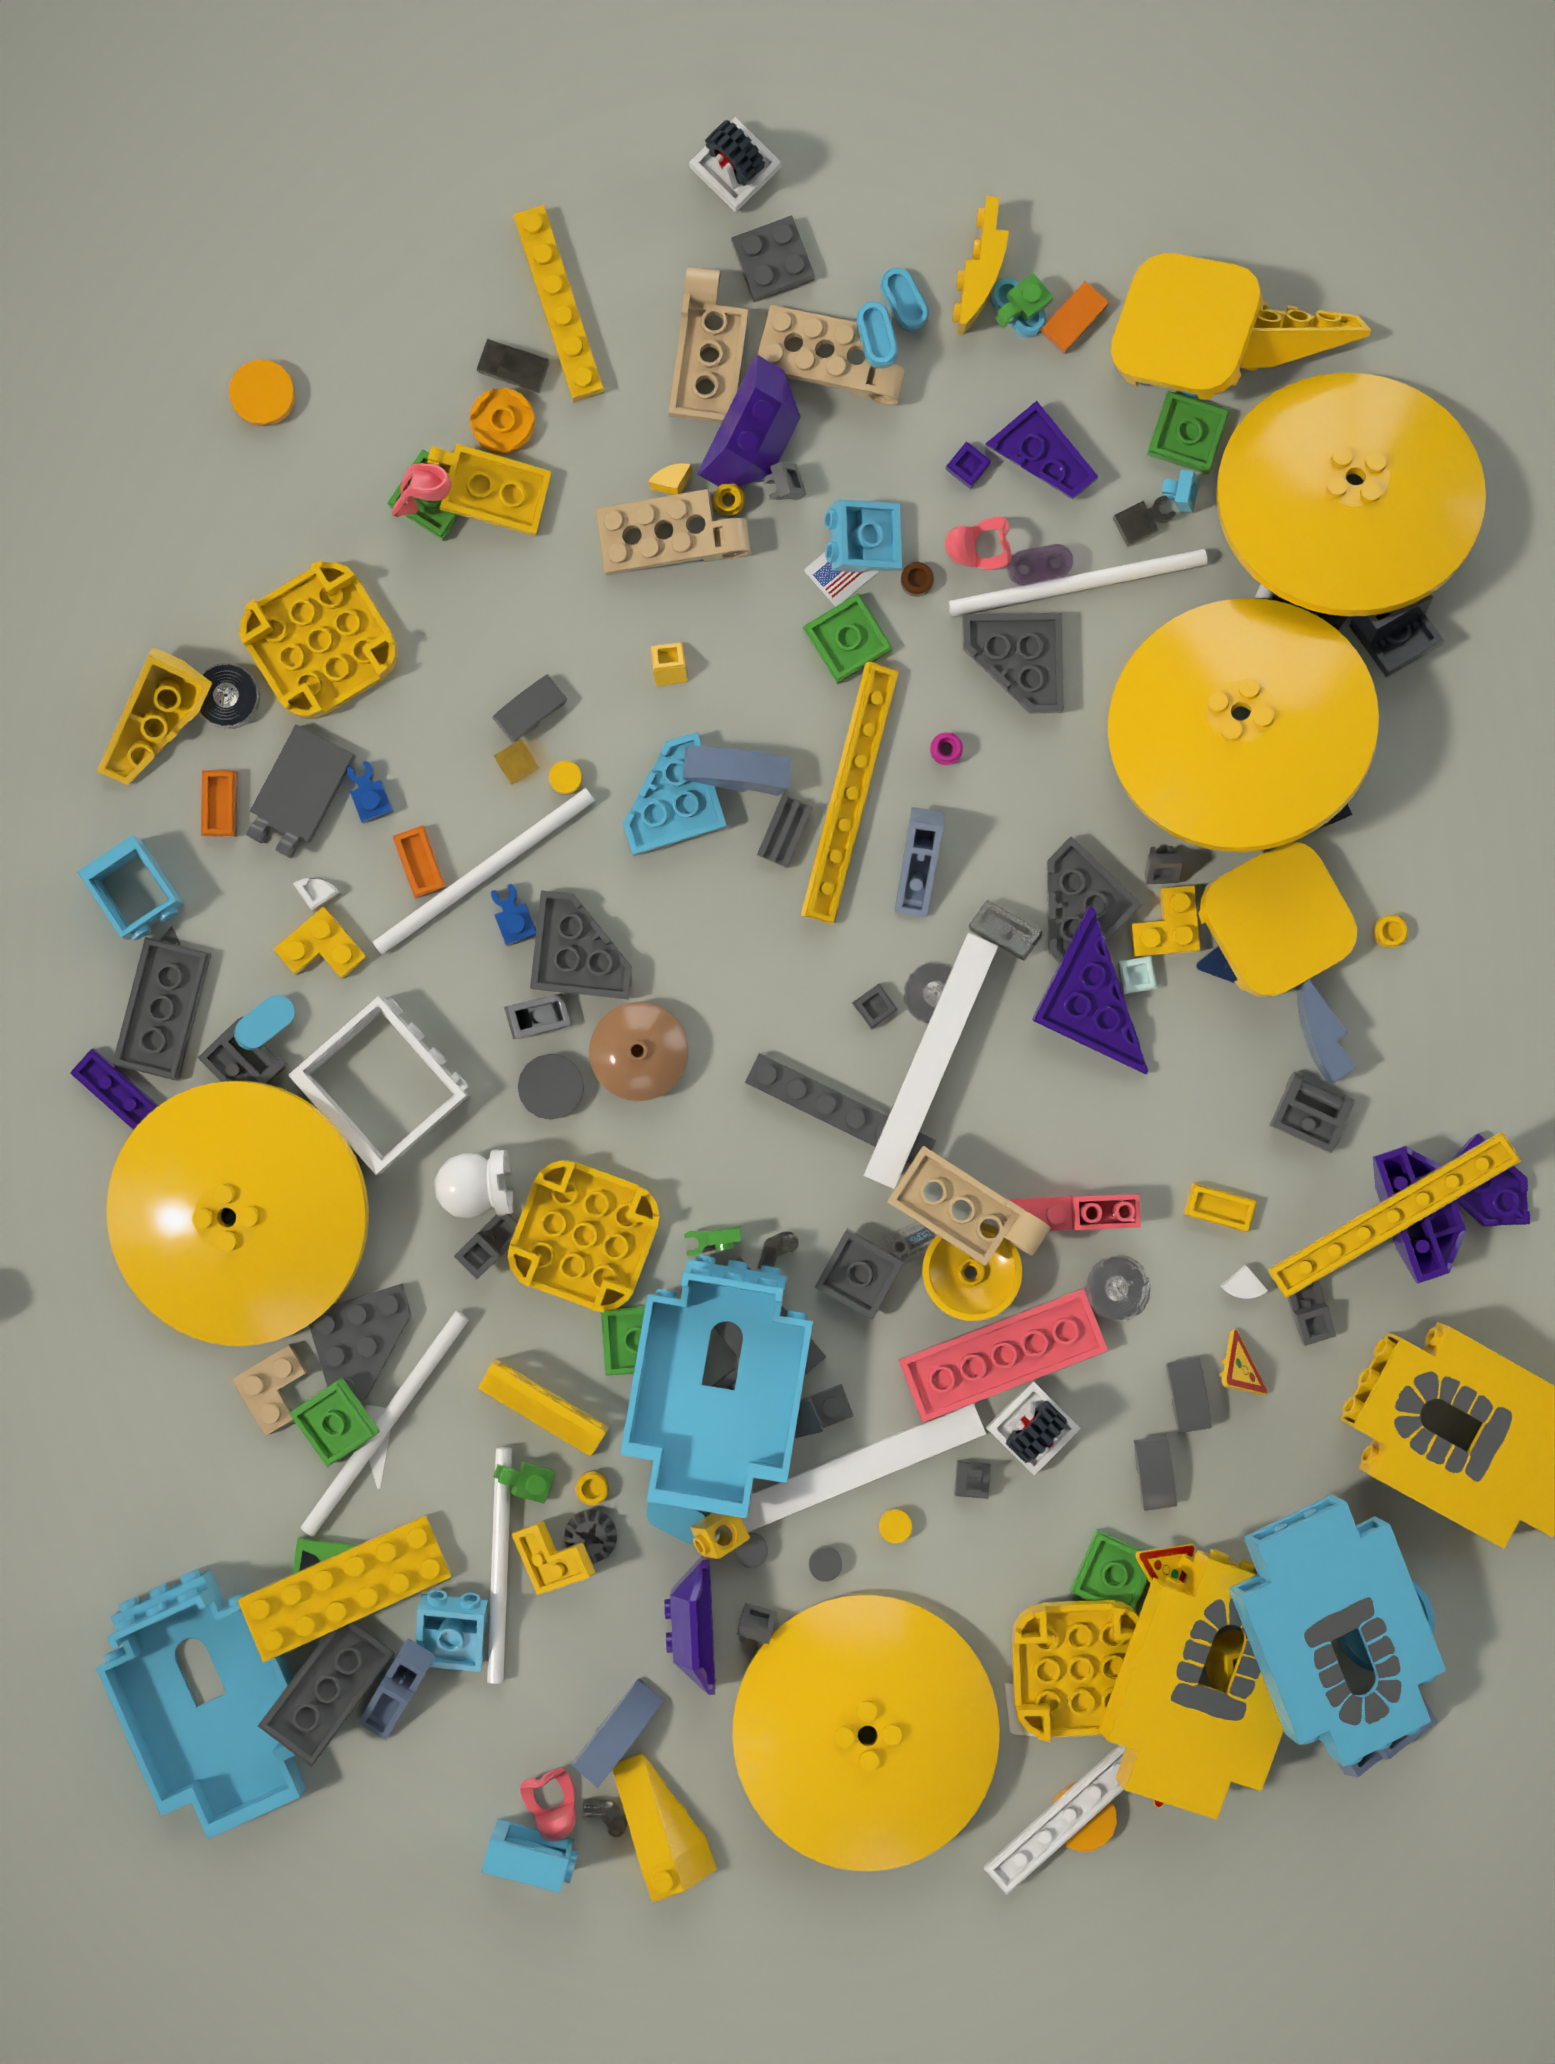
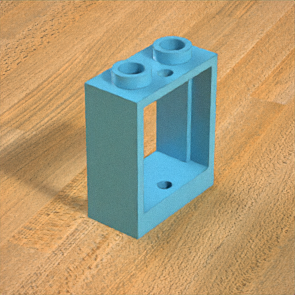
M134 835L77 871L119 936L127 940L133 938L134 941L145 937L151 932L150 926L159 920L166 922L179 913L177 908L184 904L142 839ZM139 856L168 900L129 925L101 881Z
M497 1819L481 1872L560 1893L563 1882L570 1883L578 1854V1852L572 1851L575 1839L567 1837L558 1842L546 1841L541 1837L538 1829Z

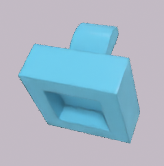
M1181 470L1179 481L1165 479L1163 482L1162 494H1165L1164 498L1175 500L1174 502L1180 512L1193 513L1199 486V480L1195 472Z

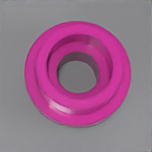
M944 732L938 734L932 740L930 753L935 762L948 766L960 759L963 753V745L958 736L953 733ZM949 744L952 747V753L949 755L942 754L940 751L941 745Z

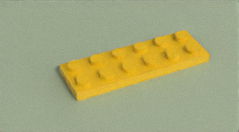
M423 1515L240 1597L237 1601L264 1663L445 1581L452 1576L426 1515Z

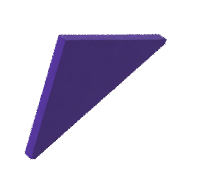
M1088 906L1032 1020L1147 1075L1149 1070L1145 1063L1140 1043L1096 916V911L1093 907Z

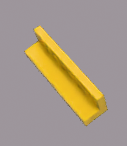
M498 1359L491 1363L487 1374L478 1387L484 1393L590 1457L609 1428Z

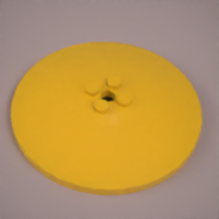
M1331 373L1302 379L1277 390L1259 402L1243 418L1230 437L1222 456L1216 486L1217 510L1224 536L1232 552L1251 576L1277 596L1297 606L1338 616H1370L1399 610L1422 600L1443 586L1457 572L1470 553L1482 525L1486 501L1485 479L1481 462L1469 436L1458 421L1445 408L1421 391L1386 377L1363 373ZM1351 474L1358 475L1362 478L1363 483L1361 485H1351L1347 482L1346 477Z
M1258 598L1222 600L1202 605L1173 618L1158 628L1134 652L1125 665L1111 698L1108 714L1109 747L1114 768L1125 792L1135 806L1162 830L1185 842L1212 850L1227 852L1265 850L1296 841L1314 832L1330 821L1352 799L1363 783L1375 753L1379 726L1378 701L1373 680L1357 650L1346 637L1322 618L1302 608L1275 600ZM1238 707H1245L1251 712L1247 719L1241 721L1234 719L1231 714Z
M252 1081L215 1082L191 1088L163 1102L150 1112L128 1137L118 1155L108 1187V1234L114 1257L127 1284L137 1298L164 1323L181 1333L208 1343L225 1346L260 1345L292 1335L312 1324L324 1315L348 1288L361 1262L367 1241L369 1226L367 1189L357 1158L347 1140L338 1128L312 1104L291 1092L265 1083ZM224 1208H230L235 1212L236 1222L234 1225L229 1226L222 1221L221 1213Z
M855 1594L824 1600L807 1607L781 1624L772 1633L769 1644L764 1643L758 1649L740 1683L733 1714L732 1739L735 1762L744 1791L758 1815L776 1836L794 1850L819 1863L852 1871H880L905 1866L927 1857L951 1841L967 1825L985 1798L993 1779L999 1751L1000 1725L998 1708L987 1673L968 1643L950 1625L927 1609L902 1599L877 1594ZM868 1725L876 1729L877 1738L873 1743L863 1744L859 1741L858 1732L863 1726Z

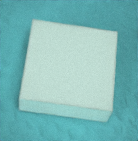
M1151 956L1117 962L1123 995L1157 989Z

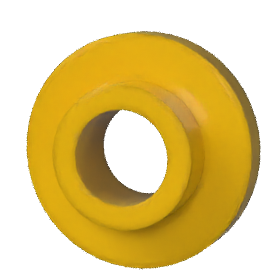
M736 484L720 485L713 494L714 508L719 514L727 517L739 514L745 505L744 492ZM727 495L735 497V502L731 506H726L723 503V499Z

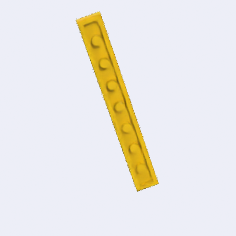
M873 662L865 663L800 915L827 924H834L899 674V671Z
M1503 1131L1268 1268V1271L1284 1297L1288 1298L1521 1162V1159Z

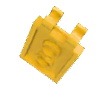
M457 443L454 453L431 446L427 464L445 467L444 470L448 473L452 482L448 496L441 501L440 510L530 536H536L552 471Z

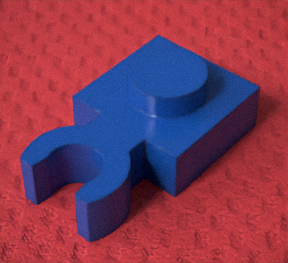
M367 760L363 762L366 772L361 777L355 775L352 767L347 768L348 777L358 785V788L350 791V794L363 824L394 812L383 781L372 782L374 769Z
M512 884L507 885L510 896L506 900H501L496 890L491 891L492 900L502 907L503 912L497 913L494 916L506 946L536 935V928L526 903L516 906L515 902L518 894Z

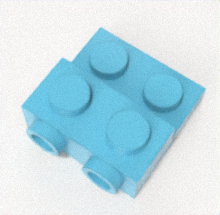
M840 499L830 505V509L825 513L824 525L826 529L831 531V542H828L826 546L825 557L828 562H832V571L862 573L866 570L899 571L902 569L900 503Z
M432 1590L428 1594L421 1595L417 1608L416 1643L437 1655L430 1667L475 1672L482 1671L488 1600H481L480 1596L475 1593H465L461 1597H449L442 1590Z

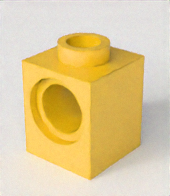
M711 1513L690 1527L695 1537L693 1538L694 1546L704 1557L720 1559L750 1539L741 1517ZM719 1528L720 1537L716 1542L715 1532Z

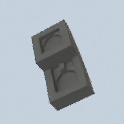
M546 674L507 703L492 718L510 741L514 743L536 728L541 720L565 705L568 699L549 675Z
M496 1214L454 1257L476 1279H479L509 1249L518 1222L510 1214L505 1216H498Z
M1319 1280L1288 1297V1302L1304 1346L1336 1337L1330 1309L1324 1301Z
M1200 1358L1167 1363L1166 1370L1173 1397L1172 1406L1178 1433L1212 1428Z
M1167 1436L1134 1440L1136 1469L1139 1474L1141 1501L1144 1511L1177 1506L1174 1474Z

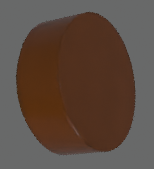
M922 562L910 563L903 569L900 582L902 589L910 596H923L930 591L934 576L928 565Z

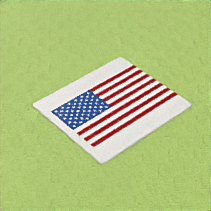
M825 552L804 569L805 573L835 607L844 602L879 572V570H866L862 573L832 571V562L826 560Z

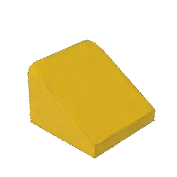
M683 642L650 646L656 686L680 684L688 681Z

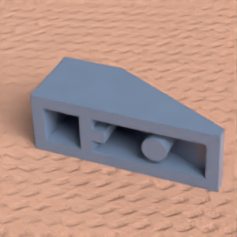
M911 807L895 912L923 917L928 915L944 827V812Z

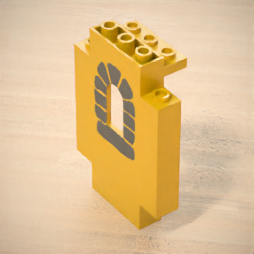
M1439 1322L1427 1333L1423 1349L1389 1332L1388 1334L1386 1333L1385 1337L1376 1344L1373 1352L1374 1357L1368 1368L1361 1372L1358 1378V1387L1353 1396L1346 1400L1342 1408L1340 1421L1374 1439L1371 1445L1367 1446L1363 1451L1361 1464L1358 1469L1505 1549L1520 1520L1553 1538L1555 1535V1386L1452 1327ZM1432 1399L1444 1400L1483 1422L1467 1452L1430 1432L1423 1426L1420 1413L1422 1407Z
M1210 1549L1209 1553L1197 1550L1194 1558L1182 1554L1179 1568L1188 1574L1186 1583L1171 1577H1166L1165 1581L1153 1577L1098 1731L1108 1742L1126 1747L1115 1777L1125 1791L1218 1820L1231 1782L1262 1792L1284 1729L1228 1589L1257 1575L1253 1562L1241 1559L1240 1564L1229 1561V1555L1215 1549ZM1226 1625H1236L1243 1631L1244 1643L1227 1691L1223 1692L1199 1684L1198 1681L1217 1631Z

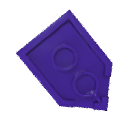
M1479 1133L1475 1134L1451 1161L1486 1140ZM1515 1166L1510 1167L1456 1199L1457 1204L1483 1227L1530 1224V1211H1528L1527 1203L1528 1178Z

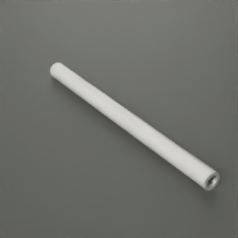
M496 1448L495 1470L497 1464L512 1468V1448ZM495 1478L487 1666V1682L492 1684L504 1682L511 1486L499 1483L497 1478Z

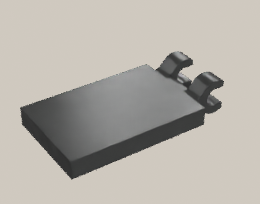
M295 724L250 809V812L258 817L251 824L246 835L262 844L269 829L272 828L284 834L275 850L292 858L301 838L308 842H311L347 774V768L351 767L356 756Z

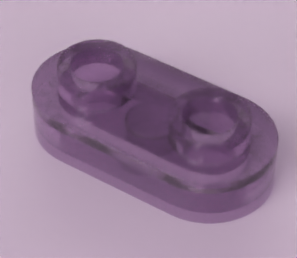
M1061 544L1021 550L1012 556L1011 562L1007 566L1008 576L1014 583L1022 586L1063 578L1070 572L1073 566V555L1066 546ZM1058 559L1061 562V567L1053 568L1050 565V560ZM1022 564L1028 566L1029 573L1021 574L1018 571V566Z

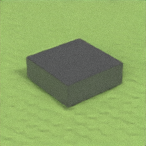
M877 984L852 1002L870 1029H873L898 1010L880 984Z

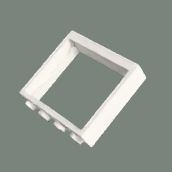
M380 996L376 997L289 1074V1077L317 1109L338 1128L348 1144L375 1175L382 1174L470 1096L465 1091L468 1087L465 1080L456 1071L451 1075L443 1066L447 1062L444 1056L435 1047L429 1050L422 1042V1039L425 1037L422 1031L413 1022L407 1025L400 1017L403 1013L400 1006L391 997L386 1001L384 997ZM381 1012L454 1094L384 1157L311 1075Z

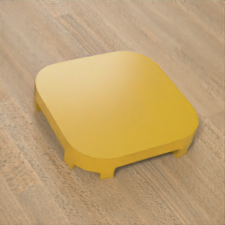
M1161 253L1149 258L1138 268L1133 277L1112 338L1111 355L1117 370L1125 378L1126 382L1138 386L1140 382L1197 394L1199 400H1212L1213 395L1224 392L1231 385L1235 386L1241 377L1239 369L1258 314L1263 312L1264 300L1257 278L1249 269L1242 266L1188 255Z
M320 560L310 564L312 568L260 600L255 601L253 599L244 607L246 610L240 621V632L238 633L242 644L249 651L278 698L277 700L291 714L302 719H317L331 713L383 681L393 671L398 660V646L395 638L355 574L347 566L337 562H323Z
M1290 842L1264 854H1259L1214 879L1204 888L1205 891L1201 897L1200 911L1198 912L1201 923L1206 922L1238 980L1234 982L1242 991H1247L1256 997L1269 998L1289 991L1342 961L1351 953L1357 941V926L1354 917L1317 853L1311 847L1301 842Z
M570 1160L551 1162L540 1170L533 1181L509 1245L507 1258L510 1270L518 1281L528 1288L538 1289L596 1312L604 1313L617 1309L628 1302L632 1296L654 1239L660 1218L657 1201L642 1186L582 1163Z
M1115 1600L1043 1602L1031 1605L1019 1614L1013 1624L1011 1635L1013 1696L1019 1723L1023 1725L1026 1731L1035 1735L1038 1740L1051 1742V1737L1102 1735L1098 1729L1139 1615L1133 1608L1122 1601Z

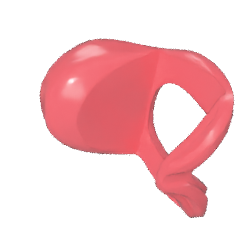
M421 463L411 465L403 477L401 496L394 505L392 515L400 517L406 514H416L419 506L413 497L427 501L445 499L452 485L448 473L440 466Z
M992 517L972 527L965 525L954 527L945 538V549L948 556L956 564L984 570H997L1007 566L1012 559L1011 547L1006 539V535L1009 532L1008 520L1004 517ZM999 529V540L1004 553L991 558H981L978 556L976 551L978 536L986 530Z
M557 1768L546 1773L542 1779L531 1778L523 1781L520 1785L521 1797L526 1807L535 1816L536 1826L541 1837L550 1842H558L567 1838L576 1824L575 1787L569 1773L563 1768ZM555 1778L562 1788L564 1801L557 1808L543 1809L535 1800L533 1788L544 1786Z

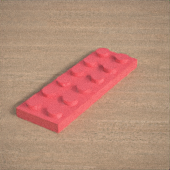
M1081 1288L898 1360L920 1418L924 1423L1107 1352L1108 1349L1084 1288Z

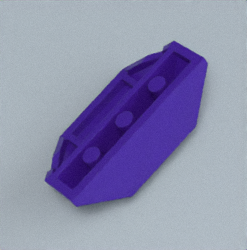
M755 354L697 472L698 476L719 487L722 484L741 486L762 480L767 475L772 474L770 466L780 461L801 418L784 370Z
M1407 1146L1373 1156L1375 1188L1380 1202L1442 1167V1165L1413 1151ZM1454 1200L1392 1236L1399 1255L1417 1284L1450 1273L1453 1266L1452 1263L1465 1235L1466 1227L1457 1201Z
M702 1555L671 1589L670 1599H664L665 1619H671L672 1632H666L667 1653H673V1663L708 1695H715L716 1679L710 1558Z

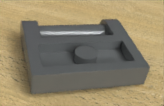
M243 1017L237 1019L197 1057L220 1082L252 1081L268 1084L288 1066V1063L282 1057L278 1058L264 1044L262 1047L252 1050L268 1066L261 1074L233 1045L235 1027Z
M1293 1072L1286 1084L1284 1094L1269 1126L1325 1152L1332 1153L1355 1100L1346 1095L1340 1097L1303 1080L1304 1076ZM1300 1092L1337 1109L1335 1117L1333 1118L1296 1101L1297 1093Z

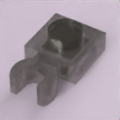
M1167 496L1158 497L1149 509L1143 500L1114 515L1113 520L1127 547L1156 533L1158 528L1155 522L1168 523L1176 515L1175 511L1163 514L1159 510V506L1167 502Z

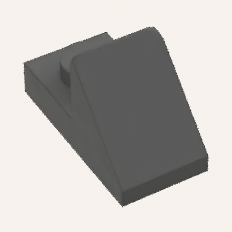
M562 993L504 1007L513 1039H525L539 1033L571 1025Z
M842 1384L801 1399L795 1438L823 1432V1428L854 1416Z

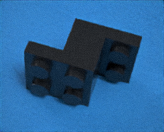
M1431 594L1399 610L1370 616H1353L1349 627L1385 677L1392 675L1442 645L1444 639L1425 615L1433 599Z

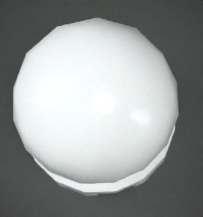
M492 1150L488 1160L473 1153H462L449 1158L439 1168L434 1180L435 1196L441 1207L455 1217L467 1219L482 1216L491 1207L495 1209L498 1216L513 1213L514 1192L513 1189L507 1190L505 1174H512L507 1150Z

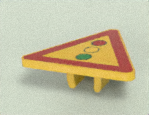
M1230 1330L1226 1358L1221 1361L1224 1365V1370L1219 1374L1222 1378L1223 1386L1260 1396L1267 1395V1388L1238 1330Z
M1184 1544L1137 1551L1135 1557L1150 1584L1153 1577L1165 1581L1166 1577H1171L1185 1583L1187 1574L1179 1568L1182 1554L1193 1557L1195 1546L1193 1544Z

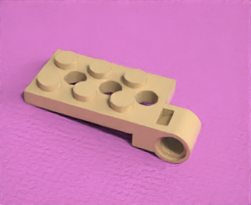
M687 267L681 310L682 318L668 410L669 417L721 424L738 391L749 309L717 305L721 271ZM710 316H719L724 323L720 329L710 330L706 327L705 321ZM711 347L716 349L719 353L718 359L711 363L703 361L700 354L705 348ZM704 379L712 381L715 385L714 390L707 395L700 394L696 390L697 383Z
M770 305L757 355L784 370L786 377L789 379L850 391L851 396L870 399L884 405H896L906 372L903 367L894 363L884 369L872 367L866 359L859 365L851 364L848 361L850 354L857 350L863 351L856 322ZM797 337L802 339L803 346L800 350L790 352L786 349V344L791 338ZM830 344L835 348L834 353L829 358H820L817 355V350L820 346Z
M708 489L596 508L604 573L606 575L701 559L704 562L734 559L751 554L747 519L729 518L714 521ZM697 517L705 519L706 525L701 533L693 534L689 531L691 520ZM663 523L673 525V534L668 539H659L657 537V529ZM632 528L640 529L642 534L640 541L634 545L627 544L625 541L626 533Z
M922 1146L887 1200V1203L984 1266L988 1264L1003 1238L1033 1256L1051 1228L1036 1216L997 1194L925 1146ZM930 1182H935L942 1188V1197L936 1202L928 1201L923 1193L924 1187ZM959 1200L967 1202L971 1209L970 1215L965 1220H958L952 1214V1206ZM986 1219H993L998 1224V1233L993 1238H986L980 1232V1225Z

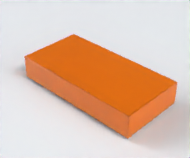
M1084 281L1041 328V333L1065 353L1107 308L1109 302Z
M202 770L201 836L236 837L237 771Z
M424 825L392 836L414 898L417 899L447 888Z

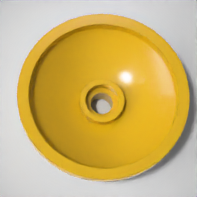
M984 1222L981 1223L980 1232L984 1237L993 1238L997 1235L999 1230L997 1227ZM937 1235L926 1250L922 1264V1277L930 1299L941 1311L963 1321H982L1000 1314L1013 1302L1022 1281V1262L1016 1246L1004 1238L988 1264L984 1266ZM965 1268H974L976 1271L975 1278L968 1279L964 1274Z

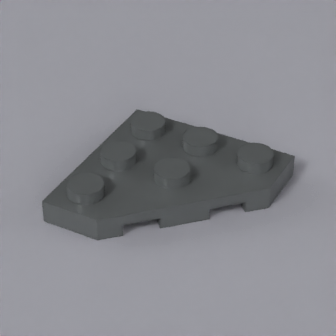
M1062 613L963 614V650L1029 714L1063 713Z
M1072 836L1047 860L1049 954L1059 964L1088 906L1095 909L1101 931L1107 942L1142 905Z
M541 890L530 989L629 1000L633 969L630 963L574 894Z
M402 1283L334 1304L324 1315L309 1325L327 1387L342 1377L359 1401L368 1398L381 1370L384 1368L397 1340L412 1315Z

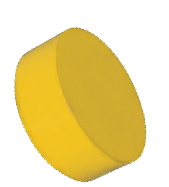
M560 761L551 768L549 782L556 792L563 795L573 794L582 784V773L573 762Z
M1397 915L1381 917L1373 926V938L1378 945L1384 948L1398 947L1405 942L1408 936L1407 924Z
M587 1471L579 1477L576 1483V1495L586 1505H598L608 1495L609 1482L601 1472Z
M898 1508L889 1509L879 1519V1531L886 1541L895 1544L901 1543L910 1536L912 1522L905 1511Z

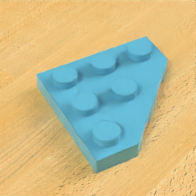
M698 732L665 742L653 769L647 776L630 812H628L623 826L633 856L727 827L715 786L683 779L685 748L687 746H702Z

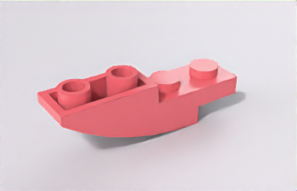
M1139 1194L1007 1199L1051 1227L1049 1231L1141 1227Z

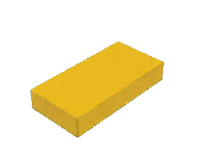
M1192 1183L1183 1215L1249 1233L1257 1201Z

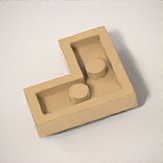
M289 1344L232 1379L265 1436L293 1420L289 1414L292 1409L280 1388L308 1372L292 1344Z

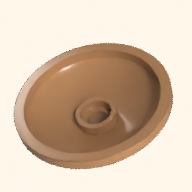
M645 1002L627 1003L608 1012L597 1024L590 1040V1063L596 1078L609 1092L626 1100L647 1101L664 1095L681 1079L688 1062V1042L680 1023L665 1009ZM641 1045L643 1047L644 1053L641 1057L636 1058L632 1055L631 1050L633 1046Z

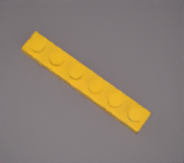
M544 204L513 214L573 402L604 393Z

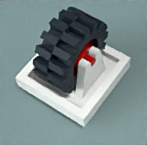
M736 117L731 122L724 120L705 139L706 146L689 162L690 168L735 213L781 168V161Z
M1033 1380L986 1426L1034 1476L1081 1429Z

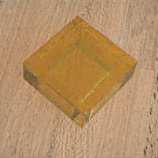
M522 739L494 755L511 785L539 769Z

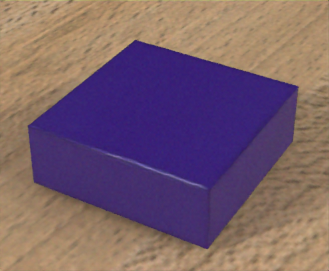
M966 441L946 465L945 469L971 489L988 469L992 461Z

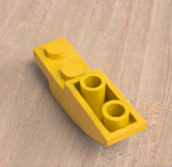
M986 196L984 208L978 207L976 228H981L980 240L974 239L972 259H966L964 270H958L956 290L961 291L960 302H954L952 322L958 323L957 334L963 335L978 318L988 302L999 277L1009 231L996 229L1000 197Z

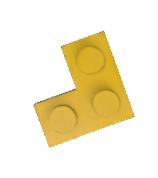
M1194 885L1161 888L1162 921L1130 924L1133 957L1200 951Z
M322 907L273 948L296 975L320 955H322L340 978H344L368 958L326 907Z
M544 1521L518 1529L511 1534L537 1595L585 1580L596 1573L583 1542L556 1551Z

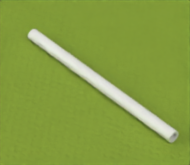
M1205 549L950 600L948 601L949 613L951 617L1204 566L1207 565V555Z
M584 788L375 939L373 944L382 955L595 802L594 798Z
M457 1310L454 1312L375 1422L380 1432L357 1447L301 1525V1529L305 1533L315 1536L469 1321V1318Z

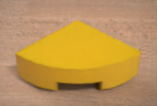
M674 464L659 470L648 481L650 489L672 495L681 494L693 473L691 464Z

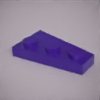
M1037 400L985 443L990 449L1072 500L1099 477Z

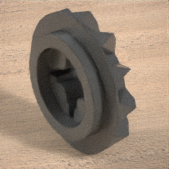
M589 1509L575 1514L569 1520L565 1528L564 1542L566 1547L582 1542L584 1544L586 1538L581 1536L580 1533H588L590 1528L596 1524L595 1536L603 1542L593 1541L591 1546L586 1549L591 1563L595 1564L608 1558L614 1550L617 1542V1530L614 1522L608 1515L598 1510Z

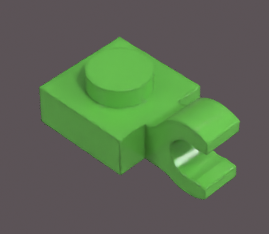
M1031 273L1008 292L1006 297L1010 302L997 311L999 315L995 319L1002 328L1008 326L1019 315H1022L1026 321H1029L1048 306L1054 297L1038 277Z
M740 1227L706 1232L688 1231L684 1234V1238L693 1237L699 1243L695 1250L686 1251L687 1256L691 1257L701 1254L707 1245H716V1251L736 1248L735 1242L742 1241Z
M522 1461L519 1470L497 1464L493 1477L497 1478L501 1484L513 1486L511 1493L514 1496L545 1504L556 1472L547 1467Z

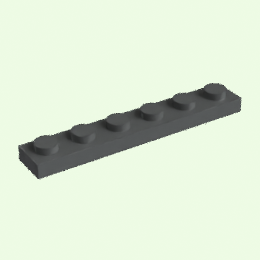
M760 1053L745 1081L746 1084L876 1147L888 1119V1116ZM919 1132L906 1163L911 1165L922 1146L932 1151L937 1140Z

